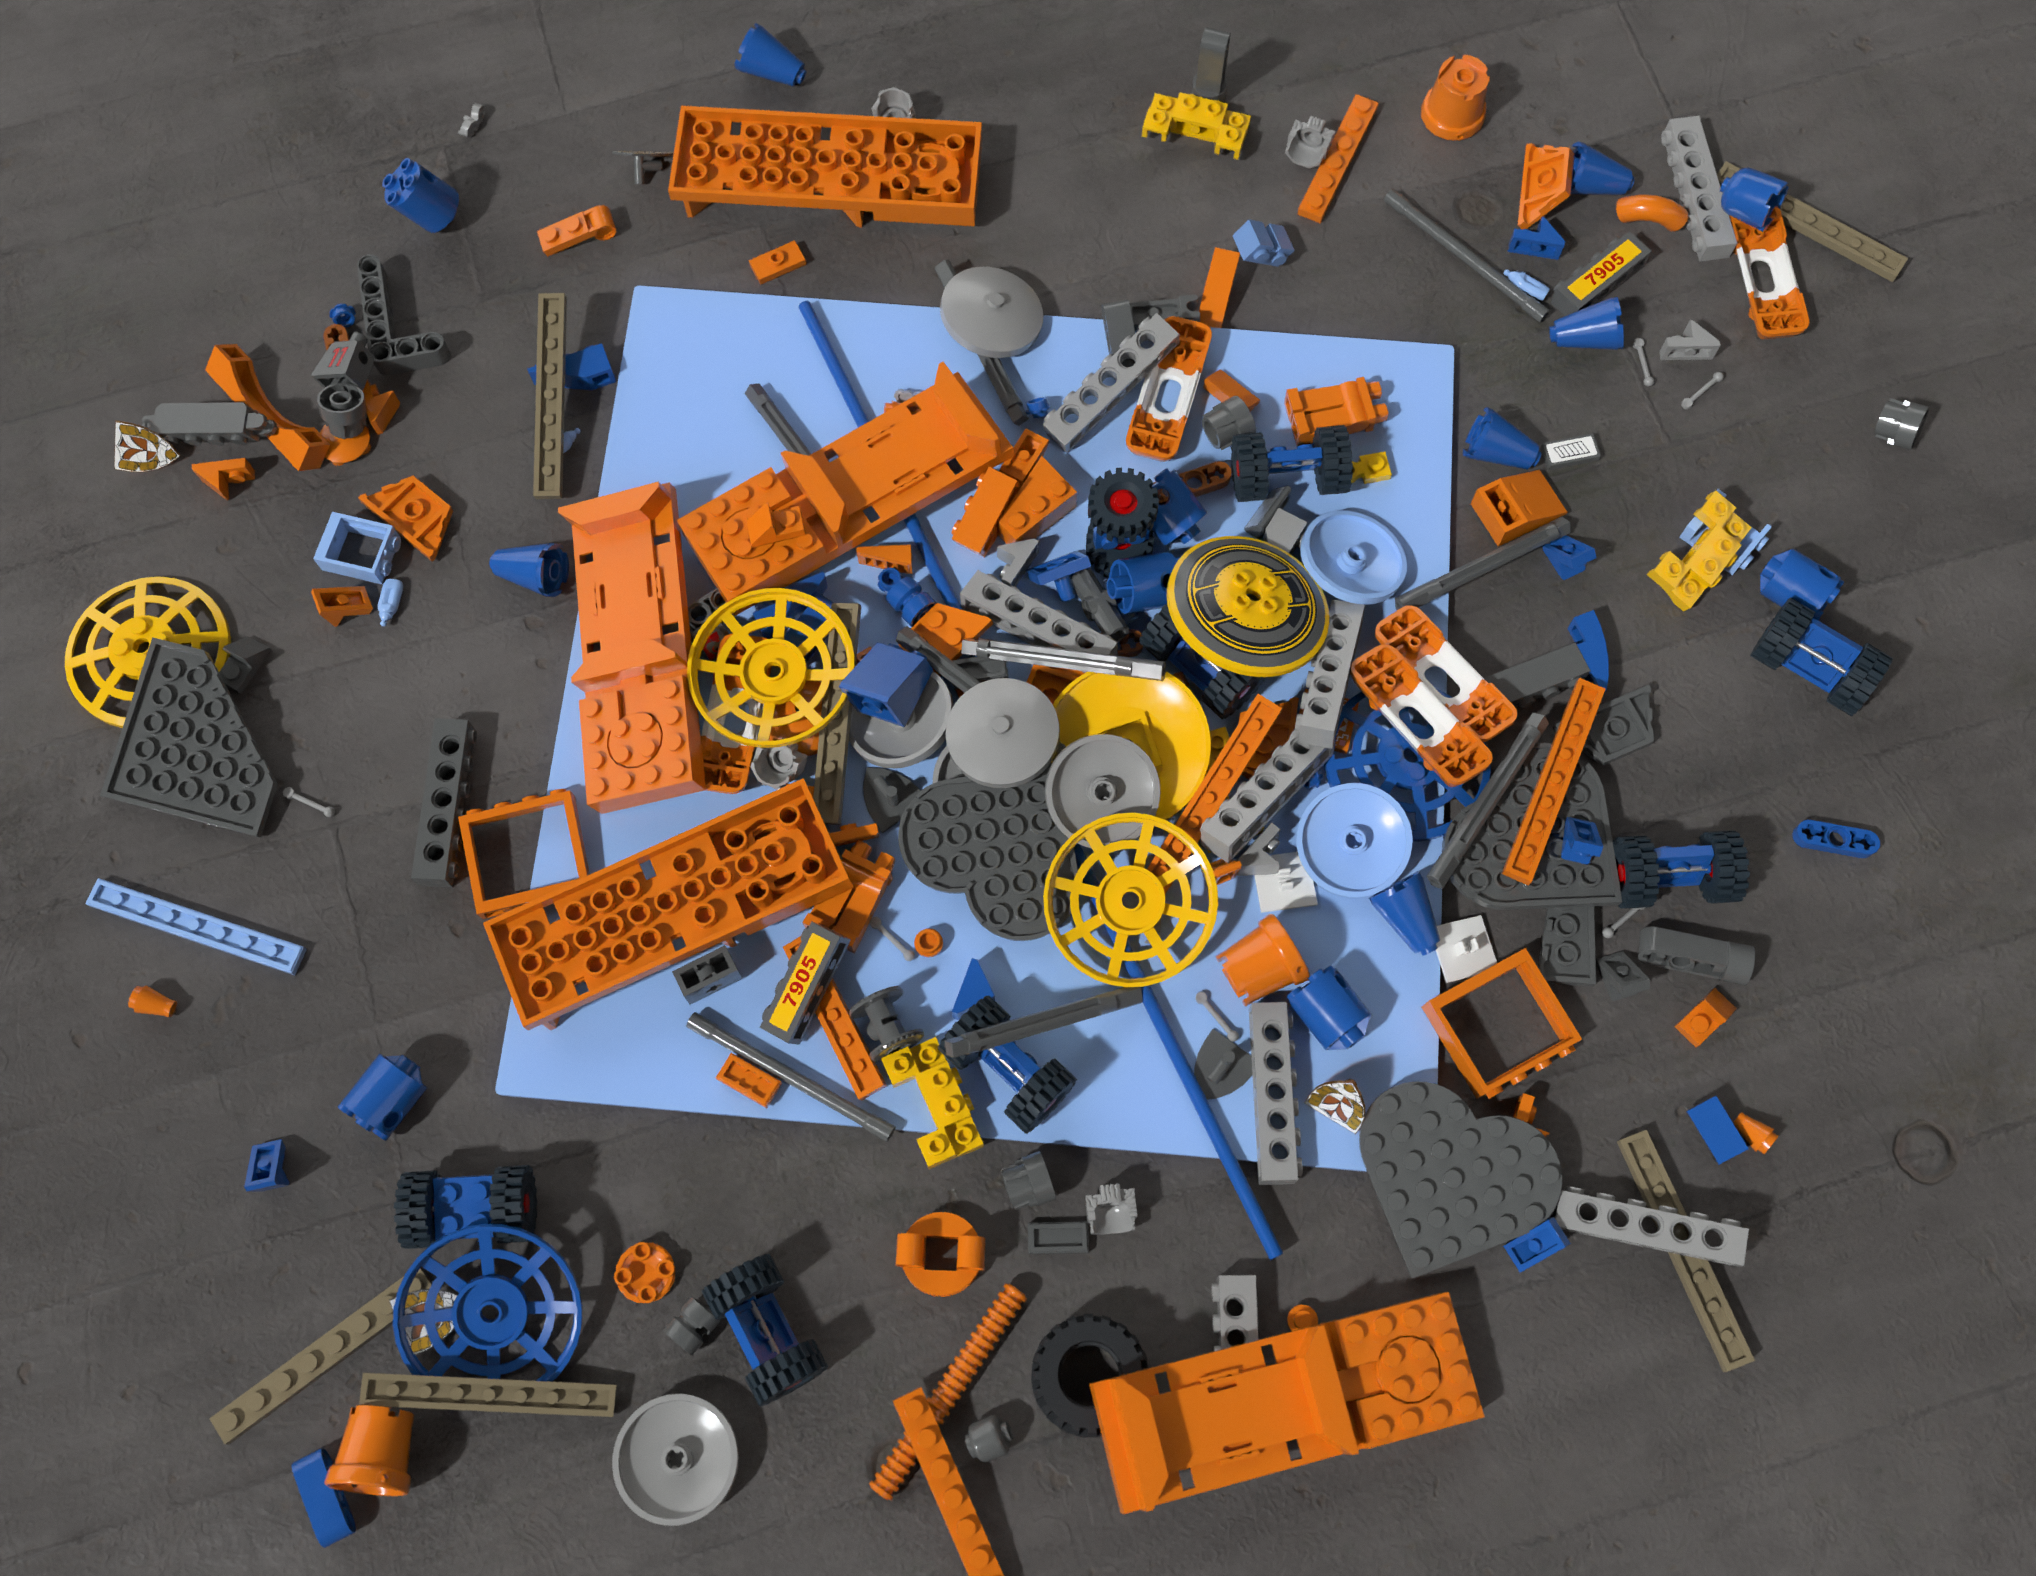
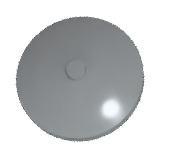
M974 267L961 271L947 283L940 302L941 319L951 337L969 351L986 357L1006 358L1026 351L1036 341L1043 324L1042 305L1034 290L1018 276L999 268Z
M933 671L905 727L857 712L852 705L849 735L851 745L866 761L883 768H904L925 760L946 739V723L954 706L950 690L941 677Z
M1012 678L992 679L970 688L954 704L946 723V743L950 756L957 768L972 781L992 788L1016 787L1039 776L1052 762L1060 740L1058 717L1048 697L1035 686Z
M1095 734L1072 742L1055 758L1046 778L1045 800L1053 822L1065 836L1070 838L1071 835L1083 826L1113 814L1140 813L1155 816L1160 801V782L1153 762L1139 746L1119 736ZM1135 822L1117 823L1098 829L1095 832L1105 846L1121 840H1135L1140 836L1143 824ZM1086 838L1078 842L1082 846L1091 848Z
M686 1394L661 1396L638 1408L621 1428L615 1442L612 1459L615 1484L624 1502L643 1519L667 1526L689 1524L709 1515L729 1494L737 1476L739 1447L729 1420L710 1402Z

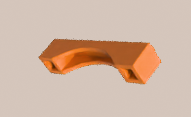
M237 344L214 345L205 371L234 402H243L260 414L265 415L267 420L270 419L277 423L278 429L275 434L266 437L289 460L294 468L298 471L320 469L330 443L315 427H304L294 424L273 407L259 384L252 360Z

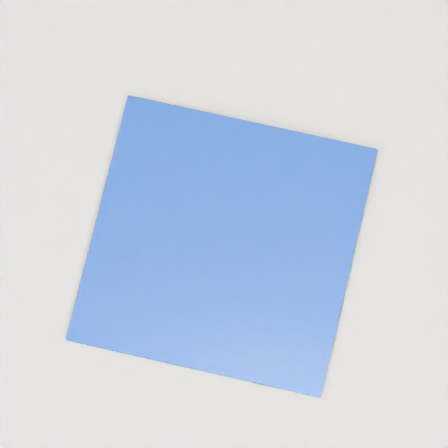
M636 286L634 288L598 497L655 482L660 484L670 482L676 488L679 518L770 467H772L776 474L786 469L780 453L788 450L744 394L750 384L760 383L811 454L857 429L858 427L798 308L801 302L810 301L869 421L884 413L885 403L896 401L894 394L898 389L918 392L933 386L938 365L944 361L952 374L960 373L1013 447L1025 428L1049 440L1043 457L1077 491V505L1072 511L1036 538L1039 541V553L1029 568L1073 551L1086 555V533H1088L1091 519L1088 518L1090 488L1092 484L1095 485V481L1099 476L1104 479V474L1108 470L1115 474L1116 468L1122 467V472L1124 473L1128 472V468L1134 469V475L1142 472L1145 474V481L1150 478L1153 482H1156L1154 477L1165 468H1168L1170 472L1175 469L1180 474L1218 461L1227 463L1231 468V446L1223 450L1221 448L1216 449L1208 440L1202 425L1203 415L1221 403L1203 388L1204 380L1221 369L1260 399V403L1251 411L1255 422L1256 433L1261 432L1263 434L1267 452H1270V449L1274 447H1286L1287 450L1297 449L1284 404L1287 389L1297 388L1298 391L1340 385L1347 381H1356V378L1364 377L1366 383L1377 381L1380 383L1381 399L1371 401L1373 405L1385 403L1388 409V418L1386 421L1375 424L1373 431L1365 432V430L1349 434L1350 450L1352 451L1351 461L1358 462L1361 455L1386 452L1392 474L1390 480L1364 484L1363 478H1359L1352 483L1348 493L1320 495L1317 490L1314 470L1269 474L1268 494L1276 488L1291 487L1289 501L1283 510L1306 521L1305 532L1311 522L1324 513L1340 510L1353 511L1369 516L1384 525L1397 538L1404 550L1407 561V572L1404 581L1396 593L1389 599L1380 603L1365 605L1363 623L1354 660L1380 645L1375 637V629L1381 620L1397 611L1395 607L1396 597L1432 579L1449 573L1454 347L1451 345L1209 327L1212 331V338L1178 452L1169 461L1161 462L1137 456L1126 445V435L1145 377L1066 453L1045 432L1043 423L1047 415L1033 418L1031 414H1027L1029 419L1019 426L1012 422L978 355L964 348L951 337L942 322L939 307L653 286ZM1043 315V324L1033 345L1018 355L1000 358L1023 403L1025 412L1028 410L1026 402L1039 397H1046L1047 402L1051 405V408L1047 410L1048 413L1053 409L1057 411L1064 404V398L1071 391L1076 392L1082 386V381L1089 373L1093 372L1095 374L1102 367V361L1109 355L1103 319ZM1149 340L1141 343V347L1145 349L1154 346V343ZM1108 377L1103 381V384L1112 386L1117 380L1113 377ZM1165 380L1162 382L1155 402V406L1159 411L1169 413L1175 409L1181 391V386L1177 381ZM1091 395L1086 397L1084 402L1091 405L1098 398ZM1070 414L1066 417L1065 421L1074 423L1078 420L1079 416ZM836 455L830 458L828 461L831 462L837 459L838 456ZM955 458L947 462L955 475L963 471ZM1003 463L999 464L993 469L999 471ZM1216 471L1214 476H1218L1220 479H1223L1224 474H1220L1219 471ZM1232 471L1230 483L1226 487L1196 497L1207 511V514L1195 523L1201 532L1185 544L1177 537L1165 546L1153 532L1154 545L1152 554L1169 552L1174 557H1181L1196 544L1216 537L1242 536L1257 539L1247 533L1244 527L1264 500L1238 502L1234 491ZM979 476L915 513L960 604V592L977 570L985 574H992L1002 582L1000 574L1007 564L997 557V547L1006 544L999 536L985 558L952 540L953 526L957 520H961L966 512L964 510L965 503L970 496H974L978 489L976 484ZM1191 478L1187 481L1188 486L1194 489L1202 485L1201 481L1197 478ZM1163 489L1162 493L1168 497L1167 491ZM872 506L863 510L871 523L880 518ZM904 520L856 546L911 545L913 574L900 573L903 578L906 576L913 577L922 587V592H927L937 603L945 605ZM680 529L687 604L689 607L693 602L717 589ZM669 534L654 537V546L670 542ZM856 547L790 584L793 585L823 571L828 585L823 596L834 603H857L862 606L857 654L869 646L873 648L877 642L885 645L892 643L899 646L896 642L898 631L906 626L912 628L901 617L903 612L895 611L886 601L888 592H883L878 587V576L884 569L859 564ZM1296 547L1292 554L1303 564L1300 548ZM593 553L588 554L587 563L593 561ZM1095 564L1086 568L1092 570L1105 590V584H1103V580L1106 579L1104 571L1101 570L1100 573H1097L1094 570ZM1025 572L1016 586L1023 594L1031 598H1038L1046 606L1054 610H1061L1071 619L1077 622H1084L1091 629L1102 633L1095 621H1089L1085 616L1081 599L1076 592L1075 598L1062 602L1054 581L1040 586L1030 581L1027 572ZM1323 590L1328 609H1330L1332 599L1343 601ZM1449 592L1419 607L1442 631L1443 637L1447 641ZM776 601L759 602L735 616V619L743 627L755 621L753 617L754 612L776 603ZM721 602L718 606L720 607L726 602ZM1162 608L1138 612V618L1127 624L1129 629H1135L1142 634L1143 630L1147 629V624L1154 619L1155 614L1159 613ZM578 609L546 796L550 795L551 791L557 789L570 790L575 796L590 874L776 791L771 786L762 785L757 780L752 769H750L746 788L737 794L700 791L601 814L588 806L579 700L586 697L584 691L571 683V677L583 664ZM698 616L695 621H702L706 616ZM678 623L662 627L663 635L679 631ZM723 623L722 625L725 627L728 633L733 634L730 631V629L726 626V624ZM994 625L980 637L982 639L1028 644ZM759 629L748 634L762 637ZM829 636L824 641L827 648ZM1129 638L1126 644H1130V648H1135L1138 642H1134L1133 638ZM600 642L593 643L594 652L601 650ZM1118 642V650H1120L1121 644ZM1143 648L1138 656L1131 657L1158 661L1145 648ZM818 649L806 663L807 669H823L822 657ZM962 654L957 660L971 658V655ZM1169 659L1165 661L1166 672L1170 674L1182 672ZM1311 660L1303 667L1291 673L1266 677L1263 684L1258 687V690L1250 696V699L1239 710L1237 709L1233 715H1229L1228 718L1223 720L1202 702L1201 696L1204 692L1186 675L1185 677L1190 684L1188 688L1197 698L1205 713L1210 731L1225 726L1229 737H1231L1238 726L1240 713L1248 710L1257 694L1262 695L1276 705L1288 702L1290 698H1299L1298 715L1302 695L1306 688L1308 672H1314L1315 667H1311ZM1007 661L1009 678L1027 682L1033 664ZM772 666L770 677L778 676L781 668ZM1437 666L1428 668L1424 673L1426 679L1436 689L1446 693L1447 673ZM698 670L700 694L707 707L713 683V673ZM941 675L940 677L950 690L955 704L959 698L953 684ZM1351 675L1345 698L1348 699L1361 692L1355 685ZM1367 697L1359 702L1358 713L1367 717L1374 711L1370 707ZM746 702L739 706L741 710L746 713L749 712V706ZM1408 709L1411 723L1420 724L1425 727L1428 725V721L1417 710ZM698 710L701 735L705 719ZM732 712L726 714L725 728L735 734L745 729V721L735 716ZM1384 715L1374 721L1386 730L1394 727ZM1354 723L1347 754L1334 751L1335 759L1352 756L1353 739L1359 728L1357 724ZM1366 731L1362 741L1361 755L1376 753L1381 739ZM946 739L928 758L904 768H883L871 764L858 754L849 741L841 825L825 824L828 832L841 831L840 826L857 823V827L874 824L864 800L863 782L867 767L883 768L899 773L909 779L920 791L933 784L935 764L941 752L947 746ZM757 747L754 749L752 761L754 760ZM1404 751L1403 755L1407 761H1417V756L1413 751ZM817 754L808 756L804 772L788 784L804 778L808 786H814ZM1377 764L1364 766L1369 779L1379 788L1385 778ZM1324 765L1320 768L1323 774L1320 786L1309 789L1302 786L1264 826L1265 830L1272 822L1280 829L1278 838L1280 843L1270 855L1298 852L1296 839L1300 819L1312 800L1330 788ZM1354 768L1337 771L1342 784L1360 783ZM1242 775L1240 776L1228 795L1229 799L1236 794L1242 782L1249 781ZM1436 780L1427 787H1424L1425 802H1430L1444 794V787ZM1394 786L1389 793L1390 796L1398 801L1414 803L1412 790ZM564 804L546 808L543 811L530 890L579 878ZM1444 805L1427 812L1428 829L1444 824ZM1186 806L1167 821L1175 825ZM1405 812L1410 822L1411 830H1416L1415 813ZM900 821L884 833L878 828L879 838L862 841L872 847L867 860L875 863L881 852H885L895 858V864L891 872L893 880L890 886L887 885L873 917L880 918L881 925L907 950H912L915 953V957L912 961H906L903 956L904 954L878 929H873L869 923L855 954L846 950L833 976L849 1010L857 1002L879 990L900 986L903 990V995L892 1005L898 1015L897 1019L901 1021L905 1031L923 1030L924 1037L916 1045L934 1037L937 1038L940 1045L941 1040L945 1038V1034L952 1029L955 1022H958L957 1019L953 1018L952 1010L972 958L978 960L995 995V1002L1011 1016L1010 1020L1123 988L1100 982L1079 971L1064 957L1056 946L1051 934L1031 941H1013L1001 938L988 931L976 920L968 906L965 893H943L924 885L910 872L903 860L898 840ZM1154 826L1150 843L1161 848L1169 833ZM1260 834L1255 835L1233 859L1237 860ZM1443 836L1437 839L1412 842V851L1406 868L1399 878L1389 886L1391 887L1396 882L1420 872L1424 879L1436 926L1441 925L1442 889L1431 885L1427 875L1442 853ZM1200 839L1198 845L1205 853L1209 863L1221 859L1212 852L1208 853L1207 849L1201 845ZM855 843L836 847L841 860L843 859L841 856L845 849L850 851ZM1081 845L1086 858L1094 853L1092 848ZM1122 849L1111 852L1109 855L1117 868L1133 866L1137 849ZM1148 852L1145 869L1149 867L1154 859V854ZM650 860L640 864L646 880L657 876ZM1098 860L1091 868L1100 884L1107 873ZM1198 865L1185 874L1191 890V909L1208 913V886L1201 872V866ZM1236 875L1234 879L1217 885L1218 909L1216 922L1202 952L1189 966L1177 975L1150 986L1193 1073L1197 1054L1212 1029L1228 1039L1227 1032L1206 1007L1196 1002L1195 997L1198 992L1206 993L1207 1001L1231 1030L1238 1032L1239 1038L1233 1043L1251 1055L1248 1010L1251 1004L1246 1007L1243 1005V1000L1247 998L1246 994L1238 998L1222 971L1224 968L1222 964L1226 962L1225 959L1218 963L1215 956L1257 928L1258 922L1265 916L1274 914L1300 952L1310 972V976L1322 968L1324 970L1332 965L1333 968L1340 972L1372 1014L1366 1036L1349 1049L1325 1050L1289 1004L1290 1001L1287 998V995L1297 987L1301 986L1302 988L1310 983L1309 980L1299 985L1292 983L1253 1002H1287V1011H1292L1293 1028L1288 1030L1289 1040H1294L1295 1056L1290 1057L1291 1069H1296L1297 1085L1292 1087L1293 1098L1298 1099L1299 1114L1294 1116L1295 1128L1300 1129L1301 1136L1300 1146H1296L1297 1158H1301L1302 1166L1367 1172L1359 1149L1360 1127L1356 1133H1353L1305 1104V1102L1317 1088L1324 1085L1350 1083L1354 1085L1361 1098L1363 1116H1365L1374 1100L1394 1086L1419 1081L1438 1085L1439 1036L1421 1008L1429 1000L1440 995V962L1436 950L1422 956L1421 952L1414 953L1373 907L1369 900L1373 895L1355 898L1339 896L1323 889L1314 882L1317 906L1261 913L1254 875ZM1176 879L1165 895V903L1182 907V891L1180 883ZM1128 892L1123 896L1122 903L1126 908L1133 909L1139 904V897L1133 892ZM1079 894V910L1082 920L1085 922L1097 915L1098 912L1089 896ZM554 903L544 907L550 923L560 919ZM814 906L751 935L743 932L734 936L737 946L729 947L719 943L560 1016L557 1027L553 1030H549L542 1024L531 1030L525 1029L522 1026L511 997L495 1088L496 1093L501 1096L863 1127L713 1040H708L687 1028L686 1024L690 1016L697 1012L716 1023L723 1030L863 1110L896 1126L895 1130L931 1133L937 1130L916 1079L893 1088L882 1060L875 1063L887 1086L864 1100H858L816 1013L800 1045L787 1043L759 1028L763 1021V1012L767 1006L771 1005L776 995L775 988L788 970L789 959L783 946L802 935L805 929L802 922L806 915L811 913ZM1072 913L1058 928L1061 936L1076 927ZM1162 914L1159 935L1162 941L1173 932L1179 918ZM1187 921L1180 937L1168 948L1176 964L1195 946L1205 924ZM1104 924L1090 932L1100 943L1113 949L1114 944ZM934 929L941 934L943 948L938 955L928 958L921 956L916 951L914 940L921 930ZM1144 933L1128 935L1127 940L1133 952H1141L1153 948L1151 944L1145 943L1148 939ZM683 937L672 941L676 951L686 947ZM1083 937L1068 945L1073 954L1083 963L1098 972L1107 974L1111 957L1096 951ZM725 945L742 979L689 1005L672 971ZM1158 955L1138 961L1146 977L1166 970ZM1122 962L1118 977L1130 979ZM585 981L575 985L578 995L589 991ZM1143 1003L1015 1041L1016 1045L1024 1053L1027 1052L1035 1058L1037 1065L1041 1069L1047 1062L1056 1059L1077 1079L1076 1084L1063 1101L1028 1134H1025L1004 1114L1007 1105L1017 1093L979 1056L965 1069L959 1070L957 1068L963 1082L958 1085L962 1095L968 1093L975 1109L970 1111L971 1117L981 1138L1220 1159ZM868 1016L856 1018L854 1021L871 1053L881 1045L880 1040L874 1041L869 1037L867 1027L869 1026L870 1019ZM1269 1028L1265 1030V1036L1269 1040L1276 1041L1280 1039L1279 1033L1275 1029ZM731 1053L782 1082L767 1109L716 1079ZM945 1056L950 1068L955 1067V1065ZM1270 1057L1266 1059L1269 1068L1273 1070L1281 1068V1062L1277 1058ZM1251 1076L1243 1086L1231 1094L1216 1099H1208L1207 1101L1237 1161L1257 1162L1253 1078ZM1272 1086L1268 1088V1093L1273 1099L1283 1098V1092L1279 1087ZM1270 1117V1123L1274 1128H1285V1121L1282 1117ZM1280 1145L1272 1147L1274 1157L1277 1159H1285L1287 1157V1151L1284 1147Z

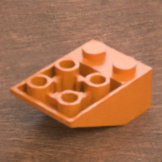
M1540 470L1499 478L1478 488L1471 502V506L1498 547L1568 513Z

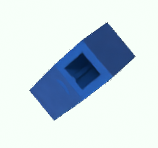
M602 343L590 345L583 350L566 354L565 388L595 390L616 382ZM537 364L527 369L534 385H536Z

